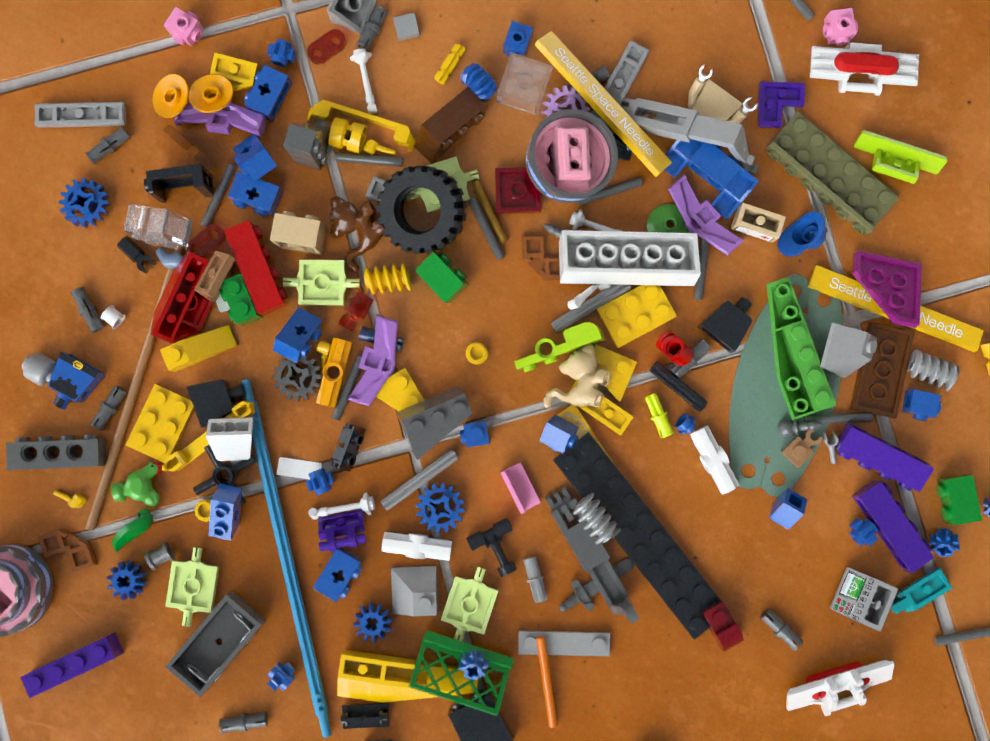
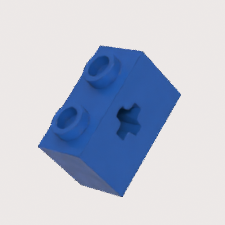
M264 65L262 70H259L255 76V84L252 90H249L245 96V105L250 110L266 115V119L273 122L292 85V81L288 75Z
M252 134L232 148L236 154L234 160L246 177L250 175L254 181L277 166L255 134Z
M237 171L228 197L234 201V206L242 209L250 207L254 209V213L267 217V214L275 215L283 190L277 185L260 179L254 181L251 176L246 177L243 173ZM257 193L259 194V197H258V198H257V197H254L253 199L251 198V195H252V194H253V195H256Z
M298 307L276 336L273 351L298 363L301 357L305 358L308 355L311 343L313 341L317 342L323 331L320 329L322 319Z
M219 484L210 503L209 536L232 540L240 524L242 488Z
M342 547L337 548V551L333 553L313 589L335 602L340 597L344 599L351 589L348 584L352 577L357 579L363 569L360 566L363 560ZM344 571L342 576L345 578L336 579L337 573L335 572Z

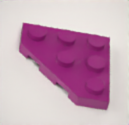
M856 251L853 254L852 275L893 324L913 328L919 326L922 264Z

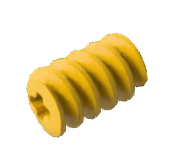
M401 263L400 270L397 269L395 264H392L390 271L386 265H383L381 272L377 265L374 266L373 272H370L368 266L365 267L364 284L366 295L369 289L373 295L376 294L378 288L384 294L386 287L393 293L395 286L402 292L404 285L411 291L410 270L406 268L404 263Z

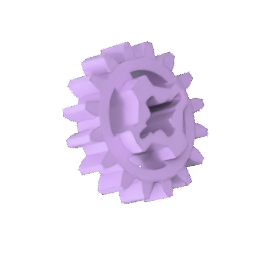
M562 85L561 91L558 88H553L554 95L547 93L546 96L549 101L542 102L546 106V110H542L541 113L546 114L548 117L552 114V111H561L558 107L577 109L575 101L578 103L579 110L588 111L590 107L585 106V99L581 98L578 92L575 93L576 90L573 86L568 90L567 86ZM563 96L562 101L555 102L559 97Z

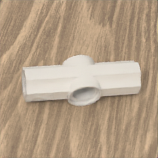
M708 425L690 433L691 439L701 455L699 456L705 470L711 474L720 493L723 495L740 486L729 466L730 462L725 451L717 444Z
M384 532L382 541L383 552L404 554L406 557L415 559L433 558L450 560L451 540L429 538L428 535L417 533Z

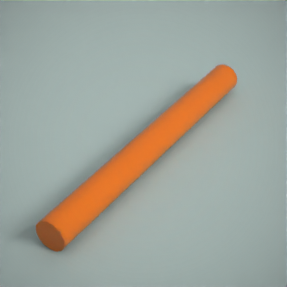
M537 636L536 643L548 724L550 728L558 726L546 641L545 636Z

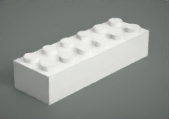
M562 230L559 240L560 283L694 286L701 275L697 233Z

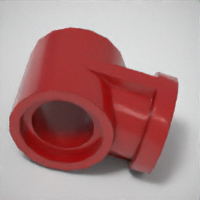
M666 331L658 338L656 348L678 366H685L691 362L693 350L672 331Z

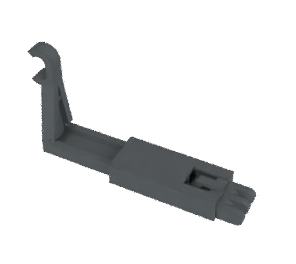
M565 486L560 488L564 497L561 498L557 491L553 492L557 500L553 503L552 498L549 495L546 496L545 499L552 510L550 513L584 572L590 574L613 614L625 615L631 624L639 620L640 618L633 608L631 598L608 561L610 556L603 544L596 545L597 535L589 536L593 530L592 528L584 529L587 524L586 520L578 521L582 514L574 515L578 524L569 528L562 515L565 514L568 521L574 519L571 512L573 513L576 509L575 505L578 503L576 498H571Z

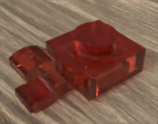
M353 289L343 308L348 312L340 318L338 324L353 331L358 318L365 319L374 299Z

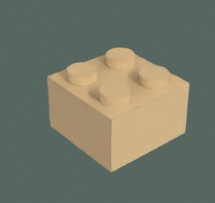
M282 211V214L275 213L270 240L278 248L322 255L327 229L316 216L305 215L304 218L296 217V214L293 212Z

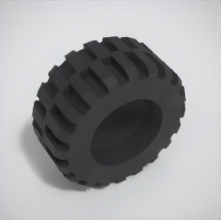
M409 166L403 168L401 172L397 171L392 174V179L386 180L383 184L384 191L379 192L377 197L381 199L380 205H376V212H380L381 217L377 218L378 224L383 225L385 228L382 231L384 236L390 237V242L394 246H400L401 250L411 251L414 254L437 251L452 243L456 239L455 236L461 233L463 229L461 225L463 221H466L467 215L464 214V208H467L466 201H463L462 198L464 193L462 188H458L456 185L458 182L453 177H449L445 171L430 166ZM417 188L431 190L440 202L441 214L439 221L435 227L428 231L413 229L404 216L403 207L405 199L412 190Z

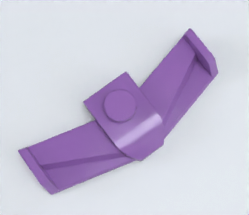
M231 101L225 108L213 113L200 112L191 103H187L184 109L175 116L174 122L176 126L187 123H207L208 132L228 135L234 126L262 138L266 128V115L236 105Z
M684 174L668 188L685 221L684 226L690 233H697L699 237L724 254L729 255L744 240L715 222L721 215L707 200L701 205L699 204Z
M376 314L374 348L365 345L358 368L366 371L349 395L348 400L370 407L389 375L393 373L396 365L398 321Z

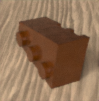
M467 87L421 125L414 147L431 164H434L473 125H477L485 117L483 113L487 105Z

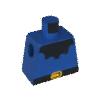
M61 352L48 383V387L58 392L52 404L65 410L70 400L83 403L106 374L69 353Z

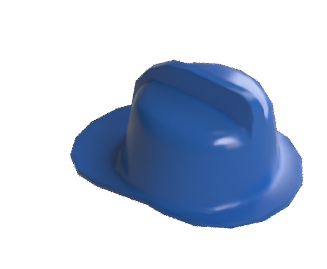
M812 211L806 213L788 227L778 239L777 247L779 252L784 256L792 257L799 255L807 249L812 250L821 246L825 241L828 231L825 227L823 216L818 212Z

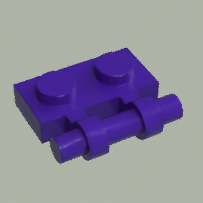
M363 510L318 518L320 540L327 539V541L319 542L320 551L329 550L332 552L337 551V548L349 545L350 547H356L359 543L366 542L365 533L356 535V533L365 531ZM348 535L347 537H342V538H337V539H336V537Z

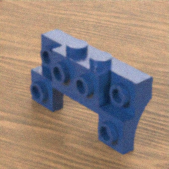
M691 139L690 143L676 140L665 154L672 164L664 171L674 179L686 165L720 192L711 205L726 220L759 182V180L738 164L739 162L736 158L723 153L719 145Z

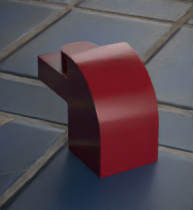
M723 601L702 611L710 626L713 637L723 652L744 641L737 623L734 622Z

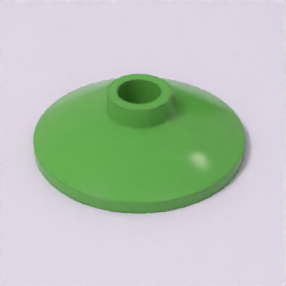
M673 204L658 206L647 219V232L690 233L684 226L685 221L678 207ZM672 221L674 227L668 228L666 222Z

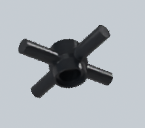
M207 445L204 449L215 468L212 477L193 487L196 495H199L215 485L219 486L220 483L237 487L235 482L238 472L256 463L255 456L252 454L248 460H241L232 465L217 460L210 445ZM222 469L229 472V480L221 477L220 472ZM243 495L241 499V505L246 502Z

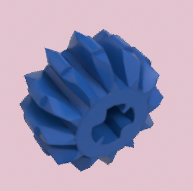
M472 63L460 75L465 87H469L483 102L488 98L490 99L498 89L493 78L479 64Z
M122 561L118 563V567L111 568L113 575L107 576L106 579L112 581V584L108 585L107 588L115 589L112 596L116 597L120 594L121 600H126L128 597L134 599L137 594L144 592L142 586L147 585L148 582L143 580L142 577L146 576L147 572L140 573L141 564L134 567V561H128L127 564ZM128 576L130 578V580H128L130 584L125 583V580L127 579H124V577Z
M370 602L369 610L363 605L360 607L362 613L355 614L354 617L360 621L354 622L353 626L361 627L356 634L359 636L364 632V641H367L369 636H372V641L376 642L377 635L384 639L386 637L384 631H391V627L387 624L391 623L393 619L391 617L385 618L390 611L386 609L381 612V603L374 609L373 602ZM370 617H372V620L374 618L378 620L376 627H374V624L372 627L368 624Z

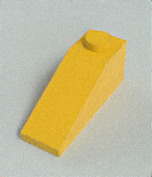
M230 325L176 342L160 349L168 371L178 372L238 345Z

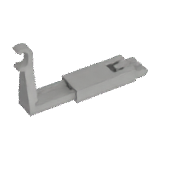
M624 98L622 101L624 106H620L645 133L688 143L693 139L727 147L742 168L750 174H756L759 166L753 164L755 157L749 155L745 130L742 124L701 116L697 110L636 98V100ZM643 112L655 114L656 118L650 119L649 114H646V116L642 114Z

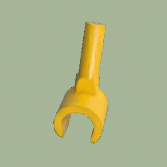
M368 140L363 147V151L370 155H374L376 150L395 155L396 151L383 147L374 140Z
M320 341L316 350L323 354L321 357L320 373H323V368L327 363L331 344L326 341Z
M55 490L53 493L55 496L68 502L71 508H81L87 501L85 497L78 493H75L73 497L58 490Z

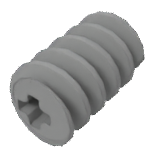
M914 350L909 357L906 372L911 371V378H915L919 374V381L921 382L928 377L927 383L929 385L936 380V387L938 388L945 383L944 389L949 391L958 378L960 367L956 366L953 362L948 363L945 359L939 360L937 356H931L929 353L922 354L920 350Z
M592 492L575 505L576 509L573 514H582L578 521H587L584 529H593L589 535L590 537L598 535V539L595 542L597 545L612 539L621 531V528L615 529L616 521L609 522L611 519L610 514L603 515L606 509L604 506L598 507L599 499L592 500L594 497Z

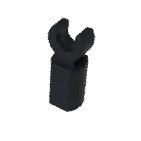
M129 236L124 237L117 244V247L133 263L137 262V268L141 272H148L144 268L146 261L153 265L156 264L153 258L144 255L145 252Z

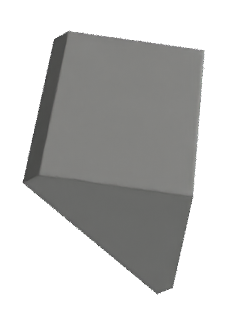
M331 0L327 13L331 23L357 34H362L364 31L363 26L369 20L377 0Z

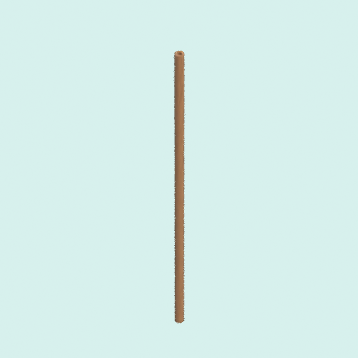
M180 228L173 253L182 255L189 229ZM175 268L167 269L156 307ZM153 316L85 527L89 530H95L156 338L150 334Z

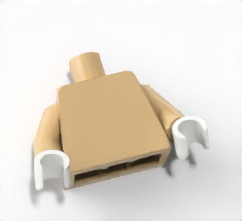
M703 64L699 69L700 76L696 77L689 90L688 108L697 110L701 116L740 124L748 116V112L757 109L758 103L753 108L748 107V101L752 97L747 98L744 103H741L708 79L713 73V68L708 75L702 73V69L705 66Z

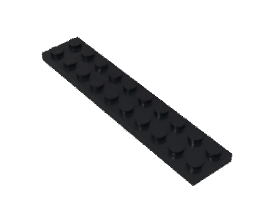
M587 432L577 440L573 448L569 447L564 453L554 458L553 461L582 498L593 492L594 497L592 500H600L598 507L604 506L606 509L603 515L610 514L611 519L609 522L616 521L615 529L621 528V531L614 536V539L695 640L710 628L702 611L720 602L721 599L590 433Z

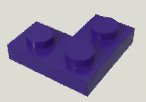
M760 82L758 84L757 128H780L782 126V107L802 108L805 102V83Z

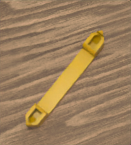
M326 100L319 101L309 110L307 119L310 121L314 117L328 122L334 111L395 130V143L409 147L408 152L413 150L415 140L406 125Z
M241 401L231 409L233 412L223 419L252 417L255 413L254 403ZM207 431L183 450L176 451L166 458L162 465V470L179 471L205 452L204 447L209 445L206 438Z

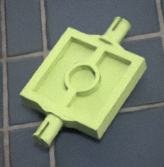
M457 157L427 165L448 173L449 177H453L458 182L456 184L458 188H462L464 193L462 195L463 201L470 200L467 182L479 179L477 169L464 173L459 166ZM414 189L406 197L407 201L420 197L425 203L428 213L441 209L437 196L429 189Z
M299 260L297 278L283 277V287L297 288L299 305L344 306L347 288H360V278L347 279L344 260Z
M193 547L192 560H173L171 565L165 607L177 608L184 612L182 626H192L194 612L211 613L214 608L219 566L201 562L203 549L201 547Z
M477 566L474 579H465L455 575L441 617V621L450 623L457 628L454 639L458 640L460 634L459 641L461 642L466 631H474L484 635L498 594V589L489 587L482 582L487 569L482 568L479 576L481 570L479 566Z

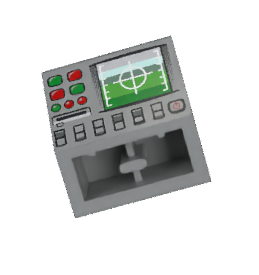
M846 567L829 609L877 631H881L898 589Z

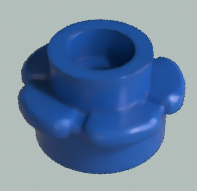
M685 413L676 421L675 427L680 434H689L694 430L696 426L694 423L695 417Z

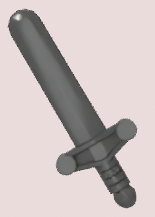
M626 558L612 568L618 578L634 568V563L630 558ZM573 579L571 585L574 595L565 600L564 603H561L559 610L565 612L568 608H572L579 602L588 610H593L594 604L590 598L599 592L594 581L592 580L581 586L577 579Z

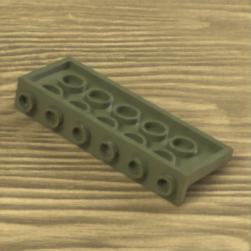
M799 112L791 118L764 149L768 152L767 155L770 159L782 164L789 175L796 176L802 181L801 184L804 188L816 193L818 199L823 204L830 205L836 210V215L850 222L852 228L859 234L866 236L873 232L877 223L899 199L895 193Z

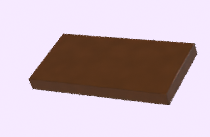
M868 322L866 332L877 338V349L873 353L872 360L858 369L850 409L896 419L915 332L876 322Z

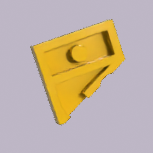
M214 53L210 75H220L227 78L233 87V92L254 86L255 76L260 65Z
M595 345V357L598 361L596 372L600 369L611 372L610 382L608 386L604 387L609 390L616 401L621 402L637 362L599 345Z

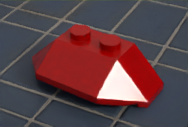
M189 251L174 269L154 311L151 335L174 344L201 331L213 302L196 292L194 288L207 267L209 260Z

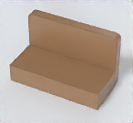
M215 251L194 290L208 300L216 302L220 295L219 289H222L223 281L229 278L235 267V258L229 254Z

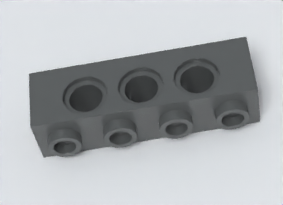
M98 434L83 435L81 440H75V435L60 436L61 440L52 441V436L38 437V441L30 442V437L15 438V442L6 443L7 470L105 466L106 439H98ZM79 445L83 449L80 457L76 454V449ZM56 446L60 450V455L57 458L53 453ZM33 448L37 450V456L35 458L31 456V451Z

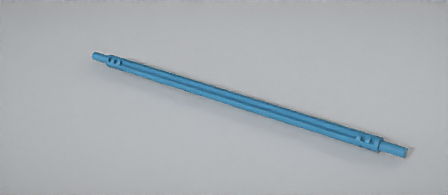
M250 379L243 380L241 384L246 395L245 401L254 403L255 413L250 417L253 418L252 440L311 692L314 712L319 718L323 738L332 735L327 716L329 710L258 402L254 399Z

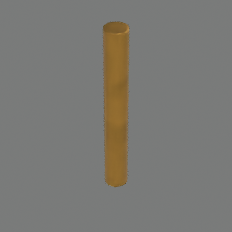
M480 180L474 181L472 186L500 243L507 241L508 237Z

